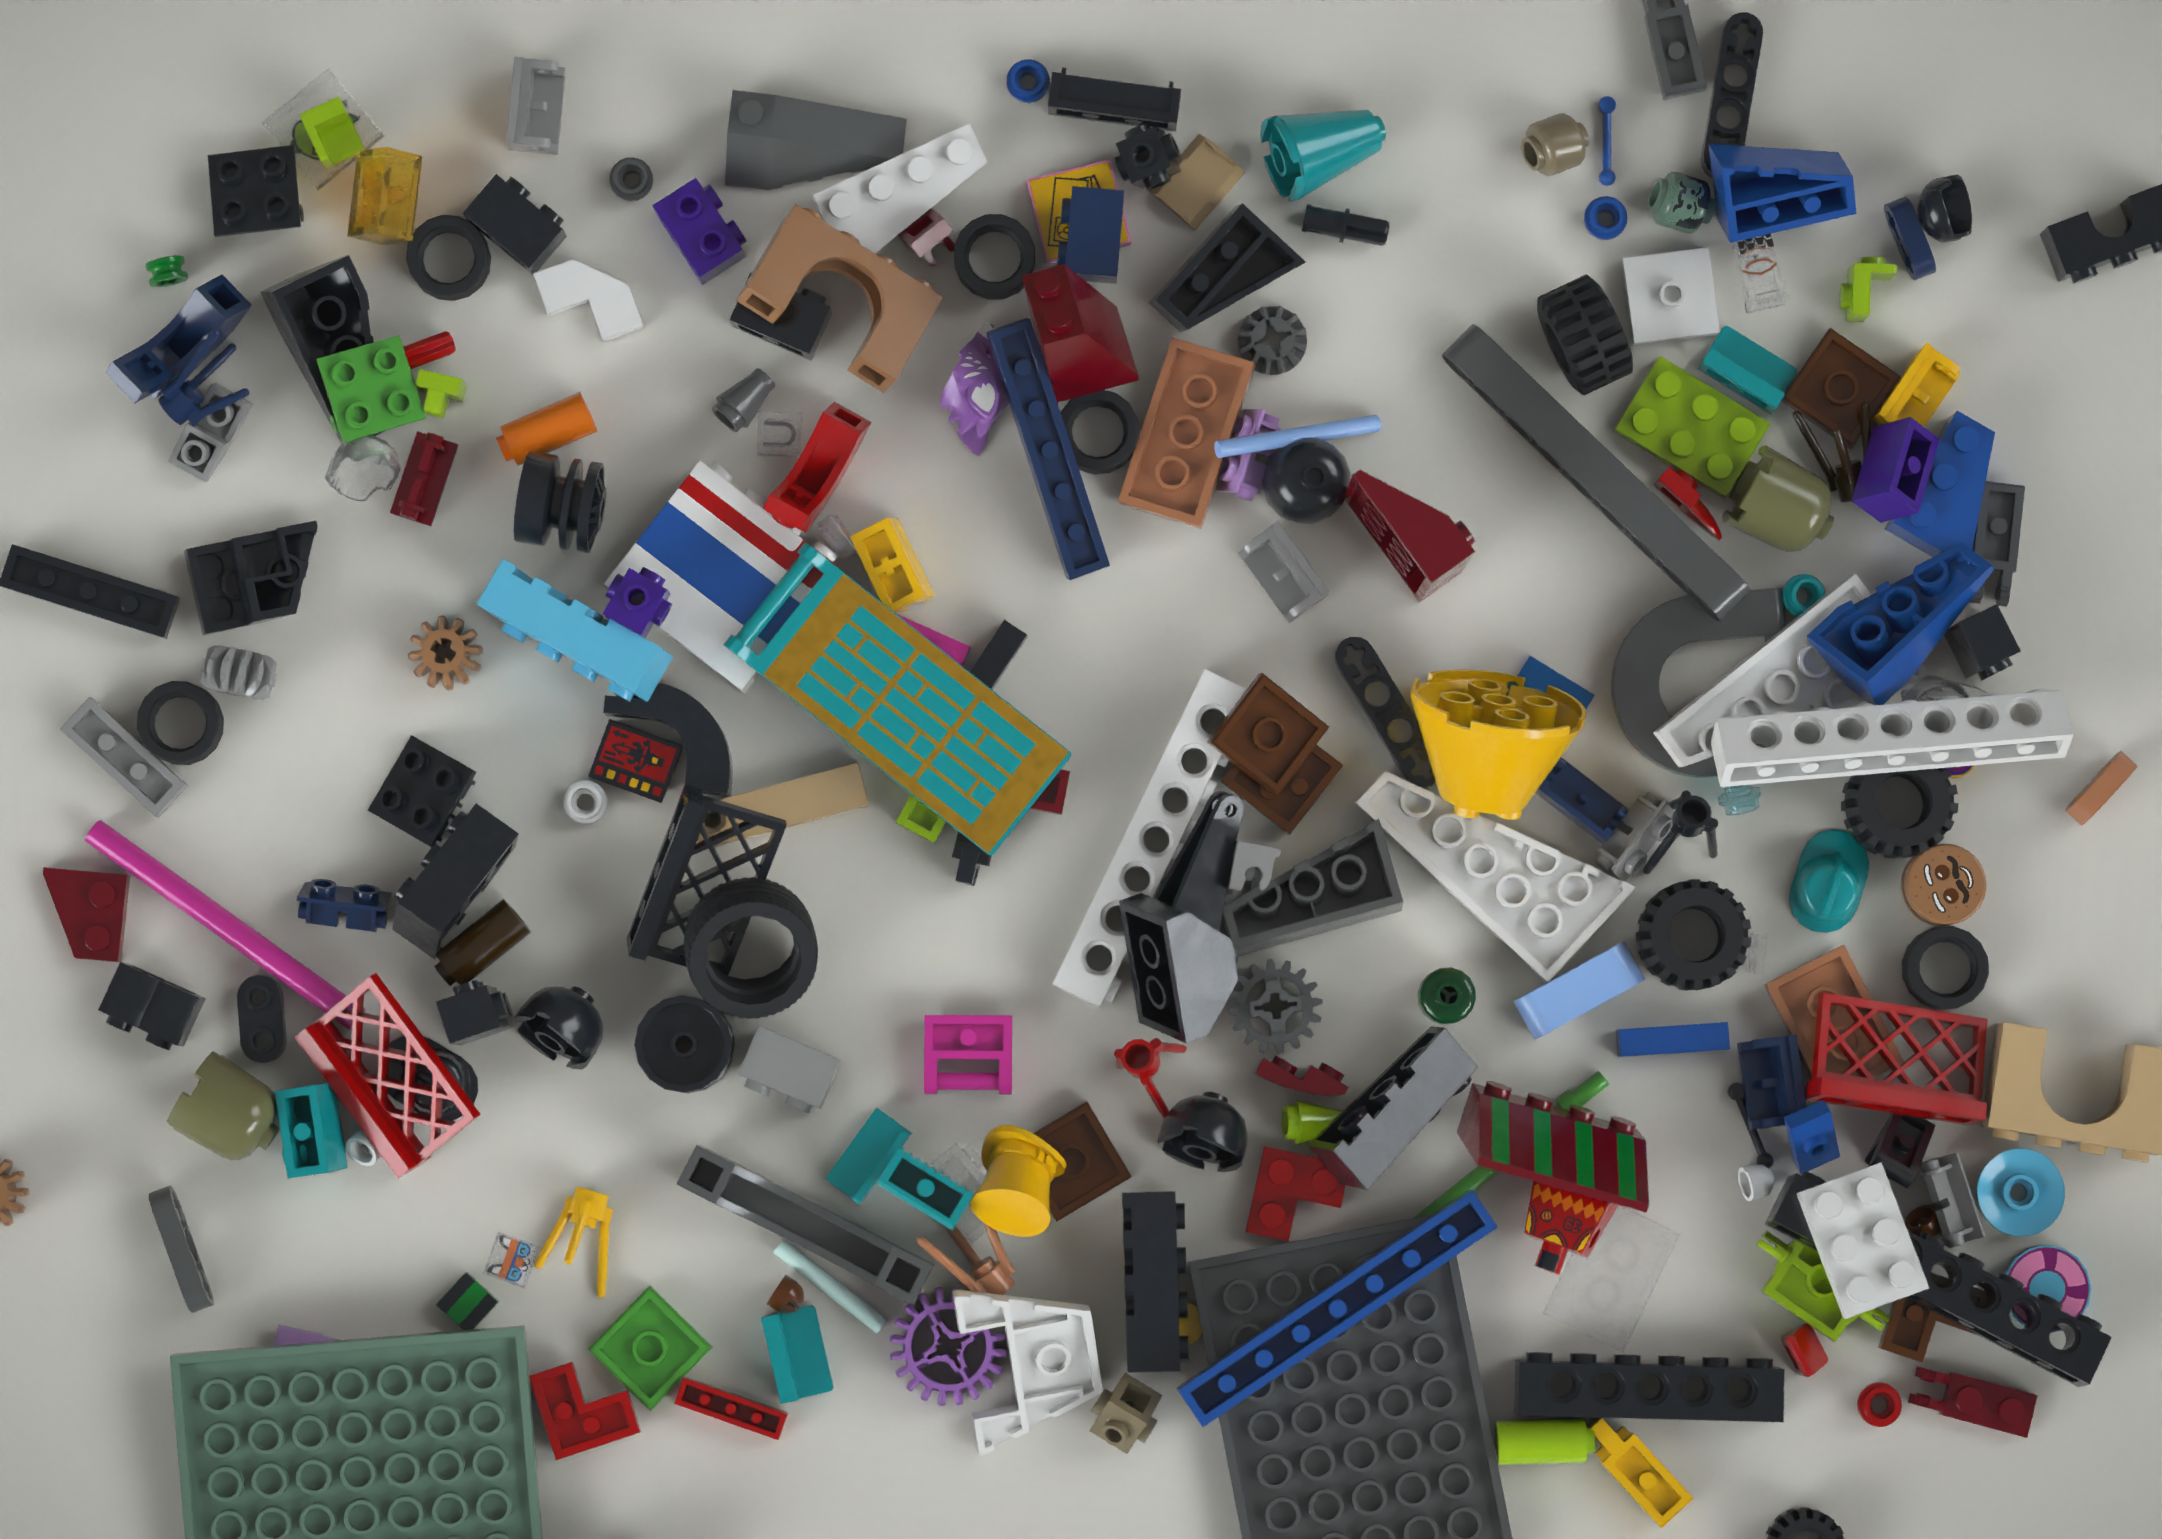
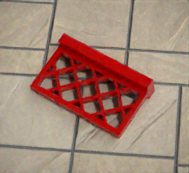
M377 973L369 976L319 1020L306 1027L294 1037L398 1179L425 1163L432 1157L433 1153L481 1115ZM369 990L372 991L380 1002V1016L363 1013L364 994ZM353 1004V1010H349L348 1008ZM337 1017L352 1019V1040L344 1038L332 1021ZM363 1022L379 1025V1045L362 1042ZM390 1028L399 1029L406 1037V1051L389 1048ZM362 1052L378 1055V1075L371 1074L362 1063ZM389 1057L406 1061L405 1081L388 1077ZM416 1063L426 1065L433 1074L432 1087L415 1083ZM388 1087L404 1090V1110L396 1109L389 1100ZM415 1093L432 1096L431 1116L414 1113ZM442 1099L453 1101L463 1117L457 1122L442 1119ZM414 1122L431 1126L430 1144L426 1147L423 1146L414 1133ZM441 1128L447 1129L441 1134Z
M1823 992L1819 994L1812 1080L1806 1082L1805 1098L1808 1101L1818 1102L1825 1100L1828 1104L1962 1125H1972L1985 1121L1987 1103L1981 1102L1988 1019ZM1831 1005L1844 1007L1855 1021L1841 1034L1830 1022ZM1858 1009H1860V1010H1866V1011H1868V1012H1866V1013L1862 1016L1861 1013L1858 1011ZM1877 1012L1886 1014L1896 1028L1883 1040L1879 1039L1867 1023V1020ZM1899 1016L1909 1018L1905 1022H1903ZM1917 1019L1926 1020L1937 1034L1923 1047L1907 1028ZM1940 1023H1947V1024H1950V1025H1948V1026L1944 1029L1943 1026H1942ZM1958 1026L1974 1028L1972 1047L1964 1053L1961 1052L1949 1036V1033ZM1858 1027L1874 1046L1859 1059L1844 1040ZM1899 1034L1914 1051V1054L1901 1065L1898 1064L1885 1047ZM1828 1035L1832 1039L1830 1043H1828ZM1939 1041L1943 1042L1956 1059L1943 1071L1938 1069L1926 1053ZM1836 1045L1851 1064L1841 1074L1825 1071L1827 1053ZM1877 1052L1893 1071L1883 1080L1873 1079L1863 1065ZM1917 1059H1920L1933 1077L1923 1087L1915 1086L1904 1072ZM1959 1065L1970 1078L1969 1094L1956 1092L1945 1078ZM1856 1070L1860 1077L1851 1076L1850 1074ZM1897 1077L1901 1083L1891 1081ZM1938 1083L1942 1090L1933 1089L1932 1087Z

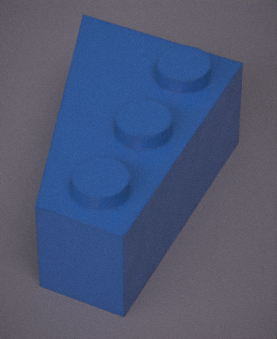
M1709 144L1714 198L1716 200V216L1730 243L1857 214L1853 175L1839 152Z
M1958 410L1952 414L1938 435L1940 440L1919 513L1890 520L1885 530L1932 557L1961 542L1972 550L1995 432Z

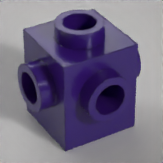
M642 567L640 573L628 568L624 576L618 573L607 590L606 597L611 600L603 615L607 619H612L646 638L653 624L659 627L662 625L672 607V603L667 601L671 594L668 589L662 587L666 580L645 567ZM645 595V600L642 604L633 605V600L636 596Z

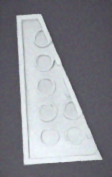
M1387 771L1355 803L1373 821L1379 819L1382 830L1546 983L1553 978L1637 888L1626 881H1621L1602 872L1600 869L1587 863H1582L1498 822H1493L1483 816L1477 818L1459 816L1454 813L1455 805L1435 795L1433 792Z

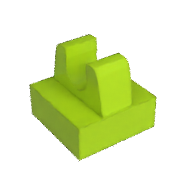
M419 369L415 384L420 392L427 393L424 404L426 414L443 419L449 400L463 402L467 386L461 378Z

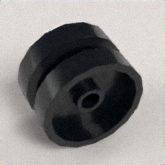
M683 995L664 999L649 1009L638 1025L634 1044L638 1064L649 1080L665 1090L687 1094L707 1090L720 1081L732 1064L736 1045L732 1026L722 1011H718L715 1007L710 1006L703 999ZM682 1036H688L692 1040V1048L687 1053H683V1051L676 1048V1041L682 1040Z

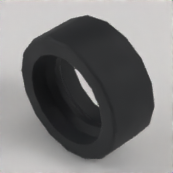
M986 214L970 221L959 233L954 246L955 270L961 283L972 294L987 300L1006 299L1019 293L1024 288L1022 275L1034 272L1035 245L1029 231L1016 219L1003 214ZM989 232H1001L1010 236L1017 243L1020 250V263L1017 271L1010 278L1001 282H989L981 279L973 271L969 262V252L973 243L980 236Z
M440 215L426 220L415 229L407 244L406 262L410 275L425 293L439 300L456 301L471 296L483 286L490 273L491 253L486 239L473 223L460 216ZM444 233H454L466 238L474 252V263L469 274L460 281L453 283L439 282L432 278L426 271L423 262L424 250L428 243L436 236Z
M1102 390L1070 399L1061 410L1065 428L1080 471L1094 475L1111 473L1124 466L1133 455L1139 438L1138 418L1130 403L1119 394ZM1101 406L1112 410L1118 415L1123 424L1124 435L1121 444L1114 452L1107 456L1093 457L1086 455L1077 447L1073 440L1072 428L1075 419L1081 412L1090 407Z
M170 681L155 687L144 697L137 712V731L142 744L153 756L173 765H191L204 760L217 748L223 735L224 717L219 703L207 690L187 681ZM174 698H188L195 701L203 709L206 718V728L201 739L193 746L184 749L165 745L158 737L155 729V717L160 707Z
M1955 926L1935 927L1917 935L1907 946L1902 959V978L1909 993L1921 1004L1934 1009H1955L1972 1002L1984 989L1989 975L1988 956L1982 943L1970 932ZM1939 942H1950L1958 945L1966 952L1970 960L1971 973L1967 983L1960 990L1950 994H1941L1931 990L1924 983L1920 975L1922 955L1930 946Z

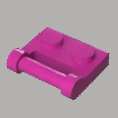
M925 1015L924 1094H938V1090H999V1095H1012V1015ZM938 1059L999 1060V1073L938 1072Z

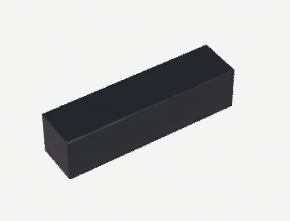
M1004 620L970 673L993 690L1027 639V634Z

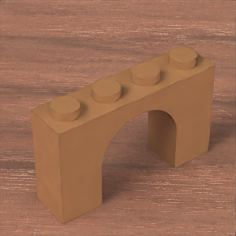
M795 204L782 220L736 301L773 324L785 311L804 277L822 271L835 272L848 277L862 289L868 299L871 309V325L866 338L847 371L882 393H885L899 377L943 297L934 292L933 287L925 280L912 278L898 269L896 263L890 258L880 254L876 255L863 247L860 241L852 234L838 231L825 223L821 215L814 210L801 208Z

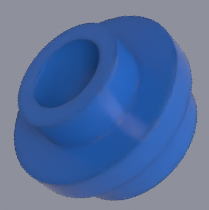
M1031 59L1021 60L1015 63L1007 74L1008 91L1013 98L1020 102L1034 103L1039 101L1049 89L1050 78L1048 71L1038 61ZM1026 75L1033 76L1036 79V85L1031 89L1023 88L1020 85L1022 77Z
M1610 196L1598 197L1590 202L1585 210V227L1597 239L1610 240L1616 238L1626 227L1627 211L1624 205L1616 198ZM1608 212L1613 218V223L1609 226L1601 225L1597 219L1598 214Z

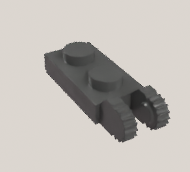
M1642 0L1646 13L1644 19L1663 100L1706 91L1707 83L1688 4L1685 5L1684 0H1670L1672 8L1658 10L1656 0Z
M1985 481L1972 550L1991 563L1994 568L1993 571L2000 572L1995 599L1998 606L2007 607L2011 593L2012 575L2016 572L2025 486ZM1984 584L1971 599V603L1980 604L1984 596Z

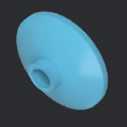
M2017 1148L2003 1151L1988 1161L1979 1175L1976 1195L1980 1211L1989 1224L2005 1234L2023 1237L2038 1234L2054 1223L2064 1205L2065 1186L2058 1168L2049 1158L2034 1150ZM2015 1184L2022 1185L2025 1190L2024 1197L2019 1201L2014 1200L2010 1194V1190Z

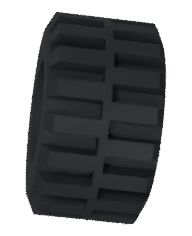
M1583 275L1538 297V317L1550 349L1568 382L1581 395H1587L1633 372L1631 349L1619 318L1603 289L1589 275Z
M1948 768L1851 776L1849 781L1844 784L1842 793H1845V799L1841 802V811H1845L1847 817L1844 820L1847 829L1851 828L1855 836L1852 838L1858 844H1865L1868 847L1867 851L1873 854L1880 853L1885 858L1892 859L1917 855L1929 850V847L1937 845L1944 839L1943 835L1951 830L1954 821H1952L1953 814L1958 812V803H1954V795L1958 794L1956 784L1951 786L1948 777L1952 775ZM1892 777H1902L1909 780L1917 787L1922 797L1923 807L1921 816L1915 824L1907 828H1896L1889 825L1883 820L1877 810V790L1885 780Z
M1700 879L1680 881L1659 891L1645 905L1646 908L1640 914L1638 924H1640L1639 932H1636V942H1639L1641 949L1638 953L1641 960H1645L1649 966L1647 970L1652 975H1657L1661 979L1660 982L1667 986L1672 985L1678 987L1679 990L1685 991L1707 989L1721 984L1726 979H1730L1736 973V969L1743 965L1747 958L1745 956L1746 950L1751 946L1752 938H1748V929H1751L1750 919L1746 920L1743 911L1746 909L1741 902L1737 903L1733 898L1734 894L1728 889L1718 887V883L1712 881L1703 882ZM1689 909L1703 911L1715 923L1718 932V942L1714 952L1706 959L1688 961L1681 958L1673 950L1669 941V927L1673 918L1682 911Z

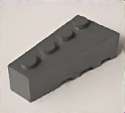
M1377 819L1365 826L1361 831L1348 838L1345 837L1309 860L1302 861L1286 873L1273 880L1271 879L1266 889L1259 890L1258 886L1224 905L1222 920L1227 937L1232 939L1237 955H1245L1401 912L1403 898L1380 820Z

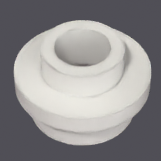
M582 780L572 784L567 789L563 803L567 815L572 820L580 824H591L598 821L605 814L608 800L605 791L600 785L593 781ZM585 794L591 795L594 799L593 807L587 811L581 810L578 806L579 798Z

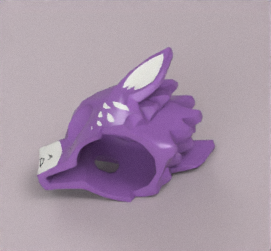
M985 320L975 337L959 352L961 359L953 369V373L942 391L939 404L941 408L952 411L948 421L950 423H959L957 433L961 441L973 454L980 456L987 441L989 429L1009 405L986 334L987 331L996 329L998 326Z

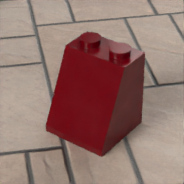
M1065 264L1022 275L1033 329L1057 403L1139 380L1116 305Z

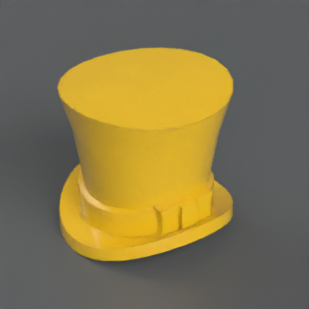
M1013 1125L995 1127L986 1135L983 1142L981 1159L987 1173L972 1197L970 1207L978 1219L997 1231L1021 1237L1038 1235L1044 1232L1050 1224V1183L1053 1178L1064 1173L1066 1161L1048 1143L1023 1128Z

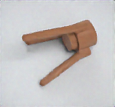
M985 1223L987 1235L998 1261H994L991 1256L981 1260L956 1227L951 1230L944 1226L973 1265L969 1271L973 1278L924 1236L917 1238L918 1244L965 1284L970 1291L1004 1295L1015 1283L1010 1275L1016 1269L1006 1256L997 1230Z

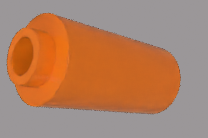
M578 392L500 426L503 435L496 437V440L506 462L514 459L517 466L524 464L529 451L547 454L598 431L581 392Z

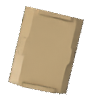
M1198 134L1181 154V157L1177 158L1181 172L1170 176L1171 181L1149 191L1194 231L1245 174L1231 157L1201 134Z

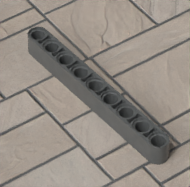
M1472 324L1442 354L1444 361L1461 379L1710 617L1721 622L1751 592L1748 584L1481 328Z

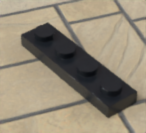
M14 544L11 545L0 578V587L164 639L168 637L180 601L178 596Z

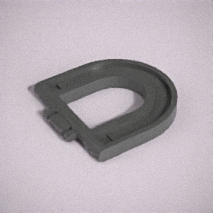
M1782 588L1751 590L1721 622L1710 617L1688 595L1675 598L1650 611L1630 630L1615 658L1611 678V695L1614 711L1621 729L1632 745L1644 757L1657 766L1675 774L1696 778L1718 777L1714 756L1685 767H1678L1653 732L1672 717L1665 708L1660 696L1659 679L1662 667L1673 651L1693 642L1765 637V642H1767L1786 626ZM1755 744L1759 747L1767 748L1765 745Z

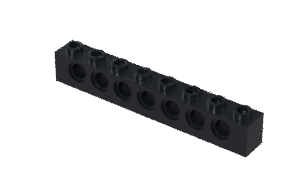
M1803 1171L1802 1175L1795 1173L1787 1177L1765 1225L1818 1252L1796 1193L1826 1183V1181L1806 1171ZM1908 1231L1929 1289L1912 1294L1906 1298L2077 1387L2091 1383L2112 1338L2100 1331L2102 1325L2099 1322L2081 1314H2078L2075 1318L2061 1311L2063 1305L2059 1301L2044 1294H2038L2036 1298L2023 1291L2024 1285L2017 1279L1999 1273L1998 1277L1982 1270L1984 1263L1965 1253H1960L1957 1257L1944 1250L1945 1243L1940 1239L1927 1233L1921 1232L1917 1236ZM1934 1265L1942 1266L1948 1274V1283L1944 1288L1936 1286L1931 1279V1270ZM1974 1285L1982 1287L1987 1294V1304L1983 1309L1976 1307L1971 1301L1970 1292ZM2014 1305L2022 1308L2026 1314L2027 1321L2023 1329L2015 1327L2010 1320V1311ZM2053 1326L2062 1329L2066 1336L2065 1345L2061 1350L2055 1348L2050 1342L2049 1333Z

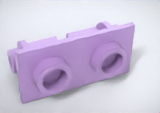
M1244 409L1242 415L1238 417L1232 437L1281 430L1278 427L1280 419L1265 414L1266 411L1263 409ZM1274 449L1225 457L1216 491L1236 493L1235 496L1241 499L1252 501L1254 494L1258 495L1260 492L1266 468L1265 464L1255 461L1256 454L1269 458Z

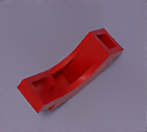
M833 402L823 411L797 462L783 482L770 493L763 509L771 513L773 519L779 524L788 528L796 527L806 533L840 483L872 422Z

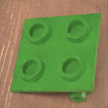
M400 335L316 359L334 415L330 416V422L334 432H340L343 443L426 419Z

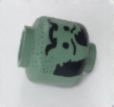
M1670 172L1664 179L1658 178L1654 183L1648 200V210L1653 212L1654 221L1658 225L1691 234L1702 223L1708 224L1711 221L1716 207V200L1710 198V187L1705 180L1679 172Z

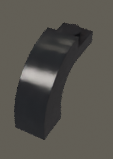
M658 683L648 702L633 695L630 702L618 695H605L603 713L607 717L658 721L670 726L680 735L687 754L686 785L702 789V794L731 796L733 764L729 744L720 725L699 701L680 689Z

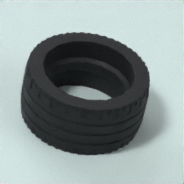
M743 877L742 879L737 878L733 881L729 880L724 884H719L718 887L711 889L710 892H707L696 903L686 924L684 953L691 981L698 993L706 1002L708 1001L710 1006L733 1017L758 1019L760 1017H768L769 1015L773 1016L786 1008L788 1009L791 1007L790 1005L795 1004L803 996V993L807 991L816 972L818 943L813 922L807 909L791 890L768 879ZM761 916L777 920L790 930L794 943L791 955L779 969L763 977L740 979L727 976L712 966L709 961L708 946L712 938L723 926L739 918Z

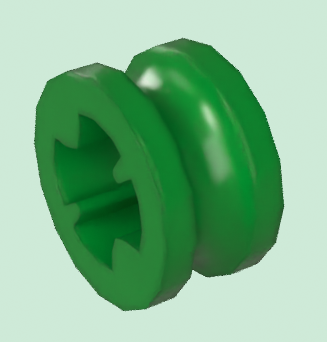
M180 255L166 256L147 262L145 264L146 270L152 272V278L149 280L150 286L166 287L186 281L188 273L181 269V266L185 263L184 257Z

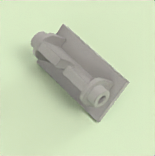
M1647 792L1644 797L1639 796L1628 810V814L1621 820L1625 825L1633 829L1632 832L1627 835L1618 828H1615L1609 839L1597 850L1600 855L1595 861L1608 871L1611 869L1621 881H1626L1630 875H1636L1643 868L1647 860L1648 851L1656 841H1662L1673 826V809L1667 801H1661L1650 792Z
M1956 1152L1922 1162L1920 1165L1922 1171L1920 1177L1924 1178L1932 1204L1937 1209L1935 1212L1943 1234L1940 1238L1941 1241H1945L1946 1247L1953 1248L1965 1244L1967 1241L1985 1237L1986 1235L1959 1153Z

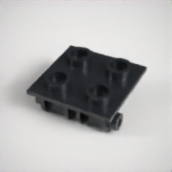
M294 145L208 155L215 237L301 227V222H304V212L302 204L299 205Z
M411 735L368 811L426 845L433 847L437 841L442 842L443 838L441 836L450 823L448 820L456 817L452 814L456 807L461 808L463 806L459 801L465 797L470 786L475 785L476 782L473 778L477 772Z

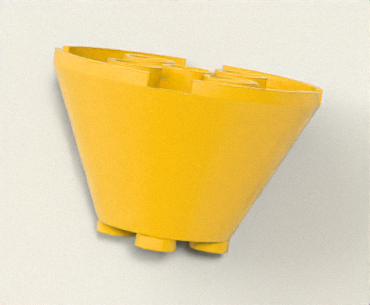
M1470 669L1430 672L1426 682L1420 683V679L1417 678L1413 681L1410 693L1439 794L1444 800L1455 805V814L1466 818H1477L1480 816V812L1496 814L1498 817L1509 820L1520 819L1522 810L1583 728L1586 719V709L1583 704L1572 695L1551 685H1548L1546 692L1525 686V677Z

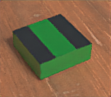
M465 1272L436 1306L462 1330H472L480 1324L500 1301L473 1276Z

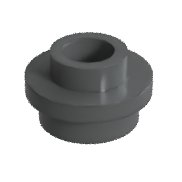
M633 157L624 158L612 168L610 185L613 192L619 198L626 201H637L644 198L650 192L653 185V174L650 167L641 159ZM630 173H635L640 177V181L635 187H628L624 184V178Z

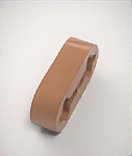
M2122 751L2118 752L2072 800L2065 811L2081 826L2084 825L2137 768V765Z

